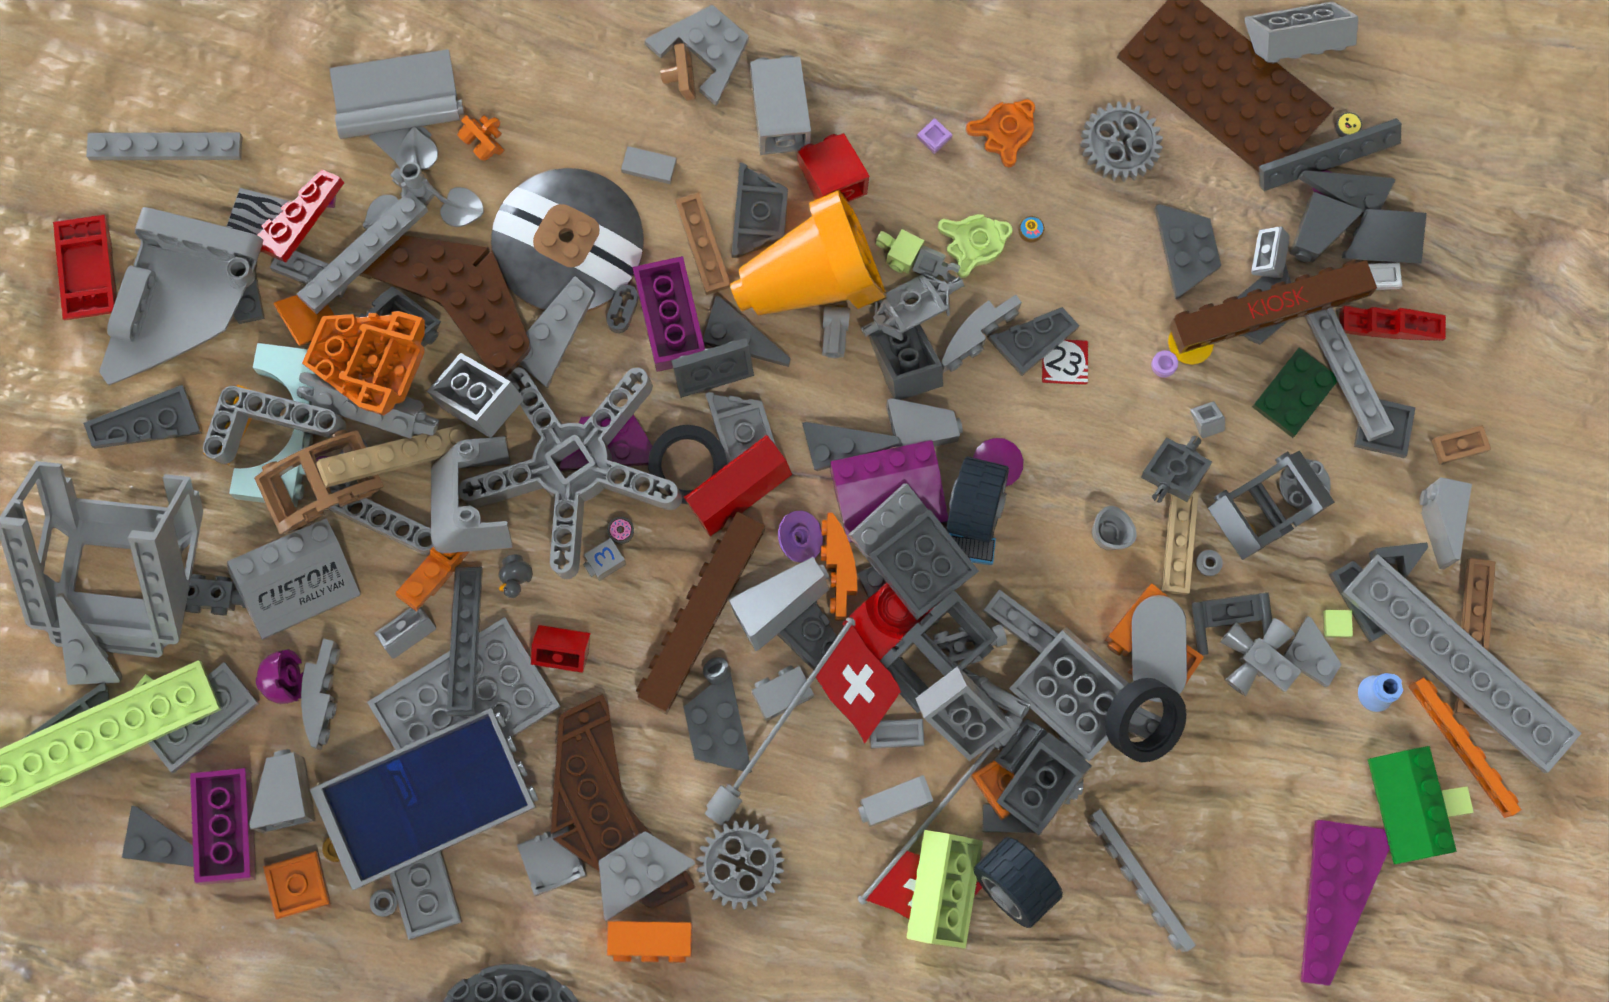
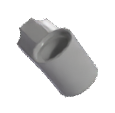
M824 306L823 356L828 358L844 357L850 308Z

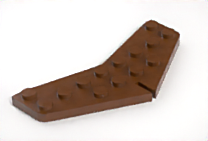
M402 235L359 275L367 279L374 278L438 303L449 314L484 362L486 368L504 378H507L531 350L529 339L493 251L490 252L488 247Z
M603 694L565 711L559 718L551 835L573 824L576 828L553 840L597 872H599L600 859L644 831L653 836L624 802L609 707ZM684 871L639 900V902L649 908H655L695 889V885L690 875Z

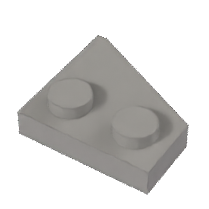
M1307 616L1283 656L1298 667L1303 674L1324 687H1328L1342 664L1312 618Z

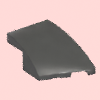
M1366 209L1359 227L1356 228L1352 235L1355 238L1349 249L1342 254V258L1422 264L1427 213Z

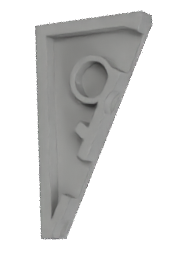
M58 593L55 598L67 684L119 683L122 679L121 673L119 671L116 672L107 659L108 654L99 646L97 638L88 625L81 622L74 611L76 608L72 602L65 597L64 593Z

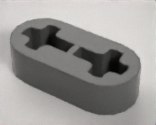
M622 285L617 289L609 308L606 320L608 328L614 333H623L629 328L639 298L637 290L631 285ZM629 292L633 300L628 299L624 307L622 306L623 298L621 295L625 296ZM621 311L623 312L622 320L624 323H619L618 326H615L612 318L617 319Z

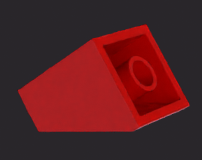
M844 133L829 135L822 142L815 145L813 143L807 144L798 151L797 161L815 200L838 190L848 202L867 195L870 176Z

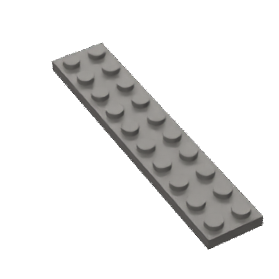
M1378 554L1373 557L1341 593L1544 774L1553 768L1582 734Z

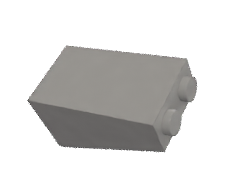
M785 55L780 59L758 58L755 61H750L760 155L800 151L803 146L810 144L811 127L800 57Z

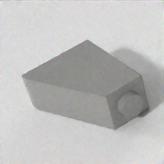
M894 398L887 399L886 408L893 436L899 437L902 445L896 447L932 440L934 447L958 442L960 433H963L961 420L955 417V413L952 410Z
M922 775L862 799L858 812L862 822H868L869 827L929 806L933 802V798L926 779Z

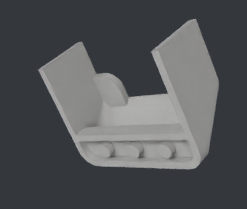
M505 436L459 441L433 464L431 468V540L436 551L440 553L512 548L508 522L481 523L480 513L476 508L472 506L459 507L458 493L459 468L510 464Z

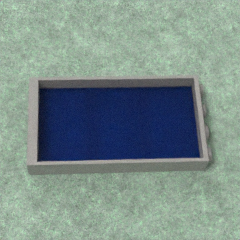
M489 708L475 716L469 717L310 789L352 890H357L537 808L534 802L539 799L533 786L527 787L524 777L528 774L522 761L517 762L513 755V752L517 751L511 736L506 737L502 730L506 724L500 711L495 713L493 708Z

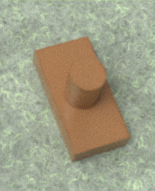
M684 43L674 45L677 66L660 70L663 84L678 81L679 92L687 101L696 99L691 52Z

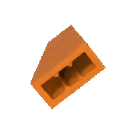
M1152 583L1143 591L1105 639L1108 643L1107 647L1118 656L1121 654L1127 656L1132 650V616L1137 606L1148 597L1155 595L1167 596Z

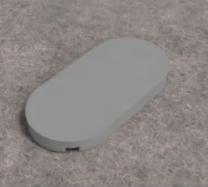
M1163 595L1151 596L1137 606L1132 616L1133 681L1142 678L1157 679L1180 694L1187 680L1186 616L1181 606L1170 597ZM1160 698L1149 699L1154 702H1162Z

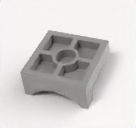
M569 827L552 835L551 832H545L543 835H537L535 838L517 845L535 896L587 877L582 861L553 840L570 831Z

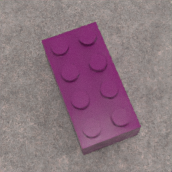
M683 256L633 267L656 372L673 369L671 360L705 350Z
M246 768L190 773L194 883L210 885L256 880L254 830L250 829L249 824L253 812L251 771Z

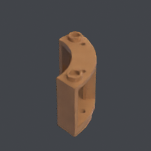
M340 430L332 434L329 439L304 448L279 462L274 461L262 467L263 471L254 477L280 534L300 530L312 521L325 515L323 510L336 504L343 507L369 498L384 487L377 474L358 479V484L332 493L329 487L325 488L315 457L341 448L344 453L366 448L358 430L348 433L346 430ZM302 465L317 501L296 511L281 476L291 469Z

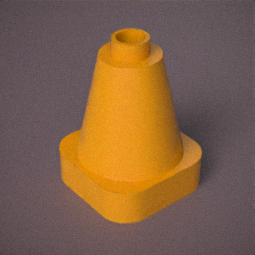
M839 190L810 202L809 206L812 216L739 268L740 279L730 283L734 299L742 312L753 307L756 314L760 316L849 300L857 309H860L887 297L884 284L860 221L851 204Z

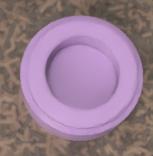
M1160 351L1152 360V370L1159 377H1170L1178 368V359L1170 351Z

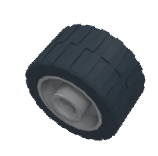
M968 456L965 457L951 493L950 512L947 523L948 533L987 543L991 542L998 518L1002 516L1007 493H1005L1009 474L1008 466Z
M1005 837L974 866V874L989 897L1009 917L1023 927H1033L1063 897L1061 886L1051 871L1025 845L1011 837Z

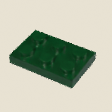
M1299 347L1252 408L1294 438L1338 381L1332 371Z

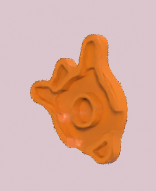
M1029 99L1014 102V104H1003V102L996 104L984 118L968 122L966 132L970 136L987 137L988 140L984 145L985 150L999 154L1005 167H1013L1016 163L1018 151L1030 141L1033 135L1035 104Z

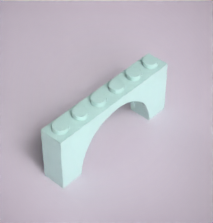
M257 343L253 369L257 374L272 378L284 385L291 393L293 401L312 405L311 401L297 396V389L299 387L314 388L299 382L300 373L308 372L315 374L302 364L308 349ZM310 414L304 417L303 423L309 419ZM294 429L287 445L273 459L251 468H234L229 494L237 500L265 503L254 477L263 471L262 467L274 461L279 462L313 444V435ZM302 465L291 469L281 476L294 507H297L298 500H302L304 494V485L301 483L303 475L306 474Z

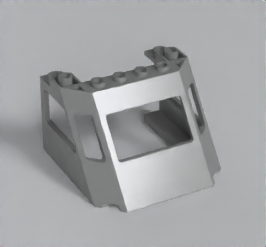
M36 461L0 516V541L26 625L32 629L45 630L49 634L51 643L57 647H62L55 597L58 593H64L65 597L76 608L74 611L81 622L88 625L97 638L99 646L105 652L159 658L163 655L164 647L168 644L175 645L178 643L203 516L199 491L193 490L191 477L164 474L163 482L169 503L168 507L77 498L72 478L65 477L62 464ZM35 482L45 513L38 554L23 505L24 499ZM53 528H57L69 537L61 579L58 583L43 573ZM190 544L184 570L181 553ZM96 545L131 549L143 599L74 592L83 546Z

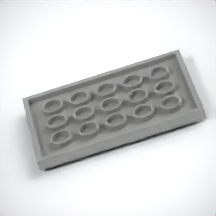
M504 617L479 633L475 715L489 708H493L495 713L500 711L506 724L502 730L506 737L511 736L513 738L561 707L536 666L530 665L531 658ZM450 651L367 702L396 750L472 717L447 716ZM485 720L441 740L453 770L446 774L433 744L401 759L421 793H425L447 779V776L457 773L499 745L488 720Z

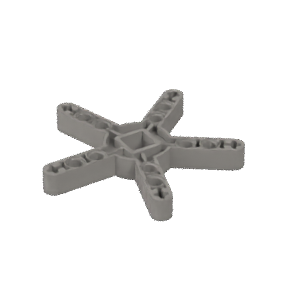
M516 367L506 379L511 381L524 398L520 406L541 436L535 447L533 459L465 479L458 488L460 497L469 506L474 508L544 488L555 498L550 566L562 579H572L579 571L584 501L592 499L603 489L666 510L678 508L683 499L681 492L672 481L613 462L610 450L607 447L652 391V381L641 368L630 369L583 425L579 423L561 424L528 373L524 369ZM519 380L522 381L526 387L525 389L521 390L517 383ZM534 398L538 399L535 405L528 406L529 401ZM628 399L626 405L617 407L620 400ZM551 418V421L547 426L541 427V424L545 419ZM611 419L608 426L601 427L602 421ZM580 448L589 463L565 478L557 463ZM528 474L524 482L518 483L521 475ZM619 475H626L622 483H615V479ZM503 481L500 489L493 490L497 482ZM643 483H650L648 490L639 492V487ZM671 492L673 493L672 496H667L666 499H665L664 496L661 494V493H663V494L669 495ZM568 509H574L571 517H563ZM571 534L570 542L562 544V538L565 535Z

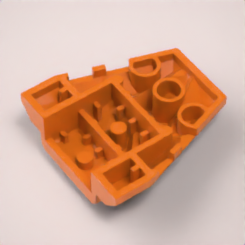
M400 311L384 316H379L377 313H369L368 317H356L354 314L322 316L302 364L361 409L386 415L394 408L395 404L402 403L405 400L424 356V347L421 345V342L425 335V320L422 317Z

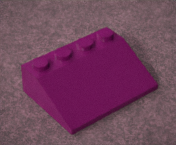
M932 440L830 462V473L844 532L849 543L853 541L848 537V534L902 484L910 486L925 507L931 510L940 523L948 522L941 475Z

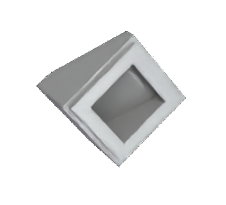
M1214 401L1190 409L1202 438L1225 430V417Z

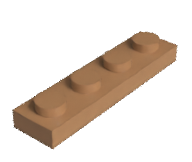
M700 193L676 199L675 203L706 295L730 288V282Z

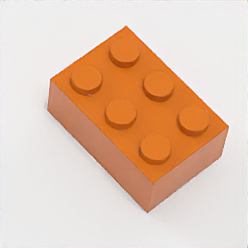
M608 921L607 955L613 956V961L631 962V957H641V962H659V957H669V962L686 963V957H692L693 924L691 922Z

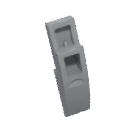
M1014 295L996 308L990 301H987L967 318L946 349L941 363L943 373L947 370L952 372L963 364L962 360L969 355L973 358L984 350L983 346L986 341V337L983 334L985 333L986 336L992 334L998 329L999 323L1004 320L1009 322L1019 314L1018 311L1022 302L1017 295Z
M327 639L322 641L317 664L306 662L301 689V708L305 731L311 747L317 750H322V746L328 743L330 729H327L329 720L334 718L337 709V703H334L335 698L327 695L326 690H330L332 687L333 675H331L333 664L337 665L339 661L340 649H338L337 643Z

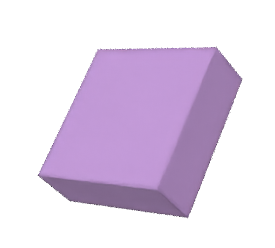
M934 118L917 134V138L935 154L952 138V134Z

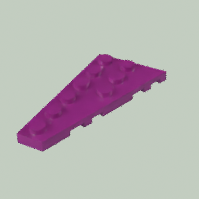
M1315 820L1301 982L1324 986L1331 985L1390 849L1385 829Z

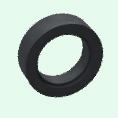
M695 425L676 426L664 432L654 443L649 455V474L666 479L662 471L663 455L669 446L680 440H695L709 450L713 459L711 476L727 465L726 453L721 442L710 431ZM679 489L682 498L693 491ZM672 492L669 495L661 493L665 498L673 495ZM684 498L681 504H687Z
M1142 678L1129 683L1114 697L1107 711L1105 730L1109 742L1117 750L1137 762H1151L1163 757L1176 745L1183 733L1187 716L1184 700L1178 692L1157 679ZM1152 698H1160L1163 703V716L1159 726L1145 740L1131 742L1128 727L1134 712L1145 701Z

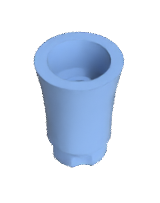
M1389 673L1366 677L1358 687V698L1366 709L1374 712L1384 711L1401 696L1403 692L1402 680L1397 675Z

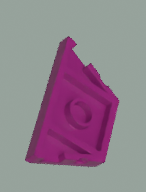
M634 414L607 445L612 461L625 466L648 465L650 451L653 447ZM591 416L581 417L579 424L584 425ZM611 419L602 421L601 427L608 426ZM579 448L561 461L560 470H579L588 464L589 461Z

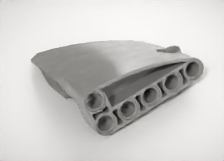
M143 207L135 227V234L141 240V245L134 265H130L125 272L108 322L107 332L111 338L99 370L107 384L110 386L160 365L226 331L246 287L250 286L255 280L254 269L264 240L252 233ZM239 269H246L242 276H235Z

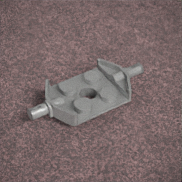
M924 273L887 292L886 298L875 302L874 321L861 327L862 333L867 337L878 330H882V332L894 338L903 340V332L944 311L949 316V295L957 289L964 287L962 279L958 277L946 283L945 280L940 281ZM911 298L918 300L915 304L905 303Z

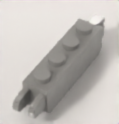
M304 372L299 375V382L314 388L299 387L297 389V396L311 401L313 406L329 409L337 415L410 439L414 434L421 435V433L433 436L438 429L439 420L426 415L421 401L406 397L402 403L395 404L394 408L386 415H380L361 409L316 374Z

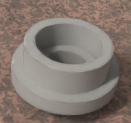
M1213 550L1201 552L1196 559L1198 571L1205 576L1216 575L1220 572L1223 565L1221 556ZM1206 559H1212L1214 561V566H1207L1205 562Z
M380 889L371 896L370 908L378 916H389L397 908L396 895L388 889ZM382 898H387L389 901L386 908H381L380 906Z

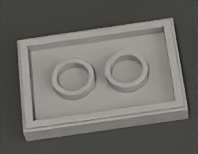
M436 845L422 849V851L428 850ZM441 851L390 874L408 940L462 923ZM414 852L387 860V867L414 856Z

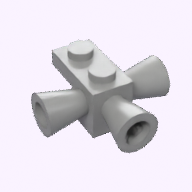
M1273 618L1263 640L1259 637L1252 641L1236 622L1220 641V643L1243 654L1239 659L1243 665L1225 679L1227 684L1243 696H1246L1256 675H1258L1259 677L1264 676L1280 690L1286 692L1302 671L1276 650L1293 637L1295 633L1283 622Z

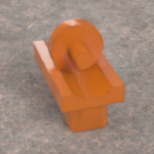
M467 115L461 119L464 125L457 136L468 145L476 137L481 141L473 150L480 160L486 161L494 153L497 155L503 153L504 148L491 136L492 134L495 138H499L502 134L498 130L500 121L496 117L489 120L486 116H482L479 121L483 126L475 118L470 119Z

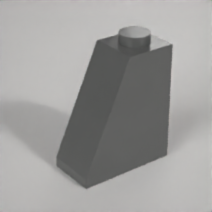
M1314 192L1308 200L1289 254L1294 255L1296 259L1302 262H1314L1357 220L1362 209Z

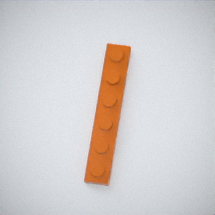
M1423 677L1409 685V689L1504 818L1511 817L1521 811V808L1518 806L1519 801L1513 792L1507 791L1501 782V775L1494 768H1490L1485 761L1486 756L1484 752L1471 742L1468 730L1462 724L1457 723L1453 717V710L1438 697V691L1434 684Z

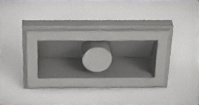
M1282 226L1259 230L1251 271L1253 275L1272 278L1283 277L1290 236Z
M422 607L417 611L409 608L375 632V635L391 658L394 659L432 633L436 627Z

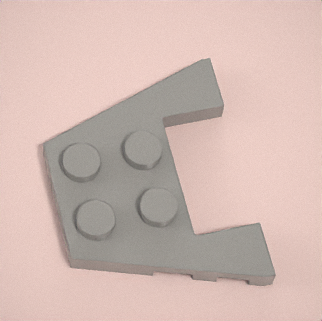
M711 5L646 38L644 41L645 45L661 59L677 42L684 43L693 54L714 71L701 85L699 92L716 106L749 41V36L715 6Z

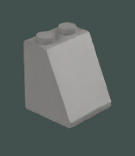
M290 749L274 752V757L266 758L249 823L250 829L261 833L316 821L305 759L295 752H290Z

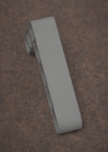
M228 386L220 394L203 444V451L206 456L220 464H228L233 461L248 418L331 438L332 434L340 430H346V423L342 417L329 409L237 386ZM239 397L238 402L233 405L234 400ZM263 402L262 407L257 410V406ZM286 408L285 414L280 417V412ZM310 414L309 419L303 423L304 417ZM333 420L332 426L327 429L328 422ZM231 421L230 426L225 429L226 424ZM223 446L221 452L217 454L218 448Z
M363 440L365 447L368 448L369 446ZM354 480L330 486L329 488L332 493L358 484V482ZM367 498L343 507L336 504L327 508L344 518L423 555L429 556L430 550L433 548V544L428 547L421 546V540L426 536H431L430 528ZM363 504L361 512L358 514L351 513L353 505ZM378 515H386V520L383 524H374V520ZM401 526H410L408 534L398 536L397 532Z

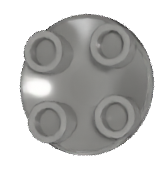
M1306 459L1330 494V478L1323 464L1319 461ZM1286 466L1279 480L1281 494L1291 506L1303 510L1312 504L1313 501L1290 467Z

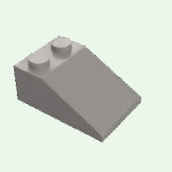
M1442 477L1422 491L1419 503L1423 505L1421 514L1439 569H1446L1461 558L1472 484Z

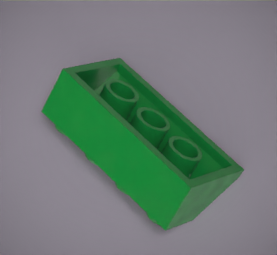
M1430 746L1367 759L1394 865L1457 852Z

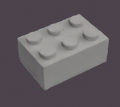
M462 353L455 358L427 391L441 409L490 438L524 400L511 381Z
M958 666L915 698L924 719L969 761L1012 730L1002 709Z

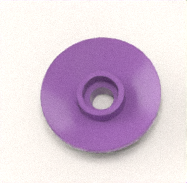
M801 510L790 512L782 519L778 530V540L785 555L799 563L812 557L816 558L823 545L821 526L817 519L810 513Z

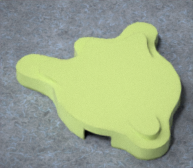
M977 214L969 216L962 221L942 219L938 223V231L954 240L953 243L948 245L947 253L955 258L958 265L961 266L957 275L961 278H966L975 267L988 264L999 257L1006 240L1012 234V226L1008 222L995 219L993 221L990 218L984 217V215Z

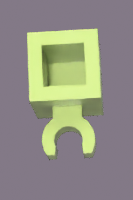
M901 229L896 239L881 231L875 245L889 250L886 263L889 264L891 269L899 273L905 272L909 274L924 244V240Z

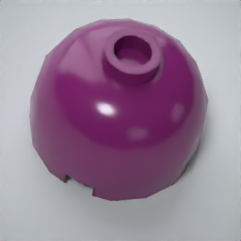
M287 649L268 655L259 664L256 686L269 701L277 704L299 701L304 673L300 674L298 664H301L302 661L294 651Z

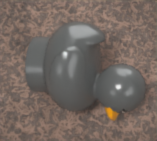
M517 554L505 557L502 560L503 566L499 571V579L504 583L499 587V590L504 592L508 598L517 597L521 592L520 584L530 582L533 576L531 566L523 561L521 555Z

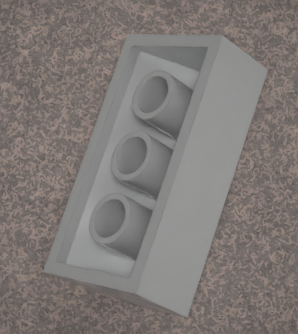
M1332 1L1245 17V24L1255 53L1265 59L1266 62L1274 63L1282 58H1301L1304 54H1323L1326 50H1345L1348 46L1356 45L1359 16Z

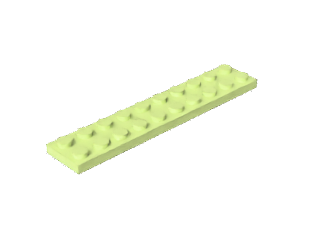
M202 661L193 662L1 748L0 810L222 710Z

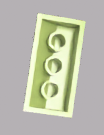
M929 830L924 831L910 921L908 923L907 939L966 949L977 882L974 866L980 862L982 840Z

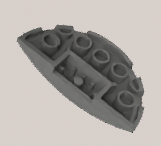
M503 964L484 968L480 973L468 979H462L447 992V997L443 1000V1002H579L565 984L559 983L549 973L538 968L519 964Z

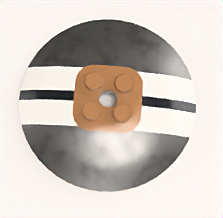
M562 168L537 174L524 181L509 194L496 215L492 229L491 247L507 287L523 302L545 311L576 276L596 294L587 311L589 312L612 301L615 292L620 286L630 284L634 278L633 267L639 266L642 259L644 235L641 219L635 205L618 185L595 172L576 168ZM569 231L573 233L574 238L570 242H562L560 235L563 232Z

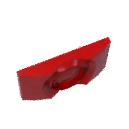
M97 215L53 222L62 319L65 321L111 314L117 298V291L112 268V244L106 216Z
M886 582L848 618L855 620V630L866 647L880 661L917 623L920 624L932 609L916 620ZM845 620L842 626L844 627L848 621Z

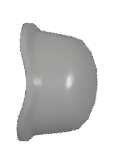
M1107 506L1096 516L1092 528V537L1095 543L1105 550L1125 549L1136 540V528L1131 518L1123 510L1115 506Z

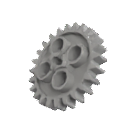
M1120 101L1117 102L1116 108H1113L1108 103L1106 111L1099 107L1097 115L1092 113L1089 118L1090 122L1086 121L1084 125L1086 130L1082 131L1081 137L1084 140H1082L1080 147L1086 149L1082 155L1084 157L1090 156L1087 165L1096 164L1095 173L1101 169L1104 171L1103 178L1108 174H1112V181H1115L1117 176H1121L1122 181L1125 182L1127 176L1130 175L1134 181L1137 178V172L1145 176L1146 168L1152 170L1153 162H1157L1159 159L1157 153H1160L1162 150V146L1159 144L1163 137L1157 134L1161 128L1153 127L1156 121L1155 118L1147 119L1149 111L1143 114L1139 113V105L1132 110L1130 102L1127 103L1126 108H1122ZM1124 124H1131L1134 130L1126 129ZM1107 131L1111 137H1104L1100 132ZM1138 146L1143 152H1135L1132 147ZM1108 154H1117L1120 159H1111Z
M734 821L733 829H729L725 823L723 824V833L714 829L715 839L706 837L707 842L710 844L709 847L700 846V850L705 853V856L697 857V860L704 863V866L697 868V872L705 873V876L699 882H708L709 885L705 888V893L713 890L715 893L712 900L715 901L722 897L723 907L728 901H732V909L734 910L738 902L742 903L744 910L747 909V902L749 901L757 907V898L760 897L766 902L765 892L775 893L774 888L771 886L772 883H781L775 877L776 874L784 873L783 869L777 867V864L784 862L783 858H776V854L781 851V847L773 848L772 845L775 843L776 838L767 840L768 830L763 831L761 834L758 833V824L751 830L749 829L748 821H745L743 828H739L737 821ZM730 840H737L741 844V850L735 855L729 854L725 848L726 844ZM755 851H762L766 856V861L762 865H754L750 860L751 854ZM718 855H725L735 861H740L741 858H744L746 866L761 871L763 875L757 876L745 869H742L740 873L736 872L734 864L719 859ZM719 865H726L730 869V875L725 880H720L715 876V869ZM751 876L755 880V886L752 890L745 891L741 889L739 882L742 877Z

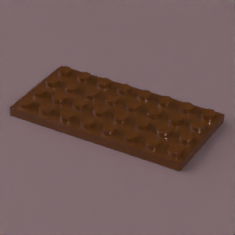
M1167 0L1117 56L1126 66L1257 172H1259V166L1295 154L1334 110L1330 104L1277 62H1266L1265 59L1257 55L1250 40L1200 0Z

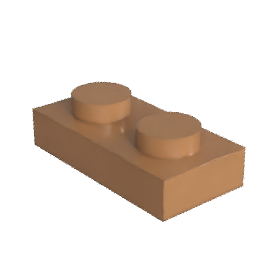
M1483 425L1432 440L1440 465L1491 450Z

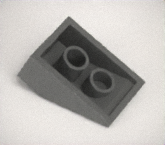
M920 324L903 332V340L894 338L882 332V330L868 335L886 384L894 399L902 400L943 387L942 364Z
M1048 733L1038 742L996 802L1040 835L1080 784L1092 765Z

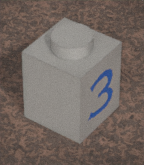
M611 538L584 554L587 561L583 564L591 577L596 575L599 581L626 565L625 559Z

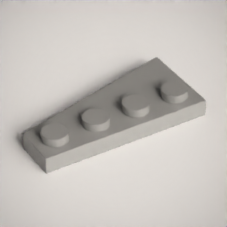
M576 276L526 332L531 350L520 365L547 388L552 381L551 378L555 370L563 360L562 357L568 345L571 344L574 338V333L579 323L582 322L596 295Z

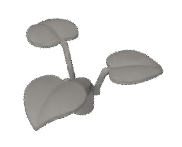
M413 127L401 142L396 156L400 174L404 180L401 183L402 197L407 194V188L419 189L425 185L442 203H445L441 207L440 214L446 224L453 227H462L480 218L484 213V208L475 193L466 188H453L449 191L446 199L425 179L422 170L429 169L435 164L438 158V149L431 139ZM382 195L376 198L368 208L363 227L367 230L399 200L393 195Z

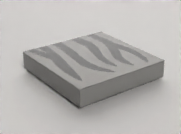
M240 188L226 227L258 235L263 230L261 226L268 219L273 221L282 212L280 208L289 201Z

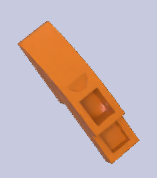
M828 512L827 520H822L821 536H826V546H821V561H826V569H836V572H831V587L836 588L835 598H830V613H835V621H845L847 595H857L856 566L847 535L836 516Z
M433 547L430 550V555L396 591V597L417 611L431 595L434 596L453 574L455 567L461 564L470 551L440 553Z

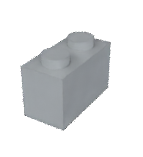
M792 665L778 672L779 677L771 681L767 677L754 684L756 688L752 690V695L766 722L783 714L807 681L800 666L795 669ZM810 686L796 706L814 697Z

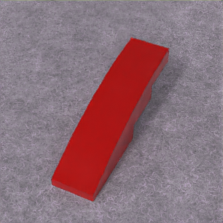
M1350 306L1339 308V322L1345 334L1404 340H1446V315L1399 308L1397 310L1378 307L1362 309Z

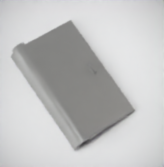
M449 49L329 68L337 112L335 114V121L340 139L460 120V115H464L462 99H457Z

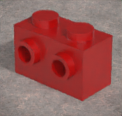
M538 625L532 642L530 665L583 673L589 655L591 633Z

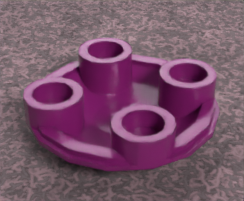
M992 438L984 441L977 447L973 458L1008 466L1009 474L1006 486L1012 485L1018 480L1023 471L1024 459L1021 451L1013 442L1004 438Z

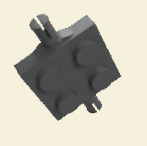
M1192 436L1187 445L1176 443L1166 437L1141 476L1142 479L1158 487L1152 495L1154 501L1158 498L1157 502L1161 503L1165 495L1170 493L1188 502L1212 464V461L1201 456L1196 451L1199 444H1201L1199 437L1196 440L1197 436Z

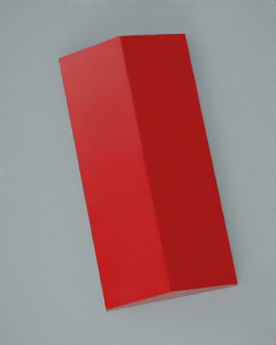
M766 435L683 498L711 537L725 526L730 516L734 518L737 512L743 513L789 478L792 473L786 459L769 436Z

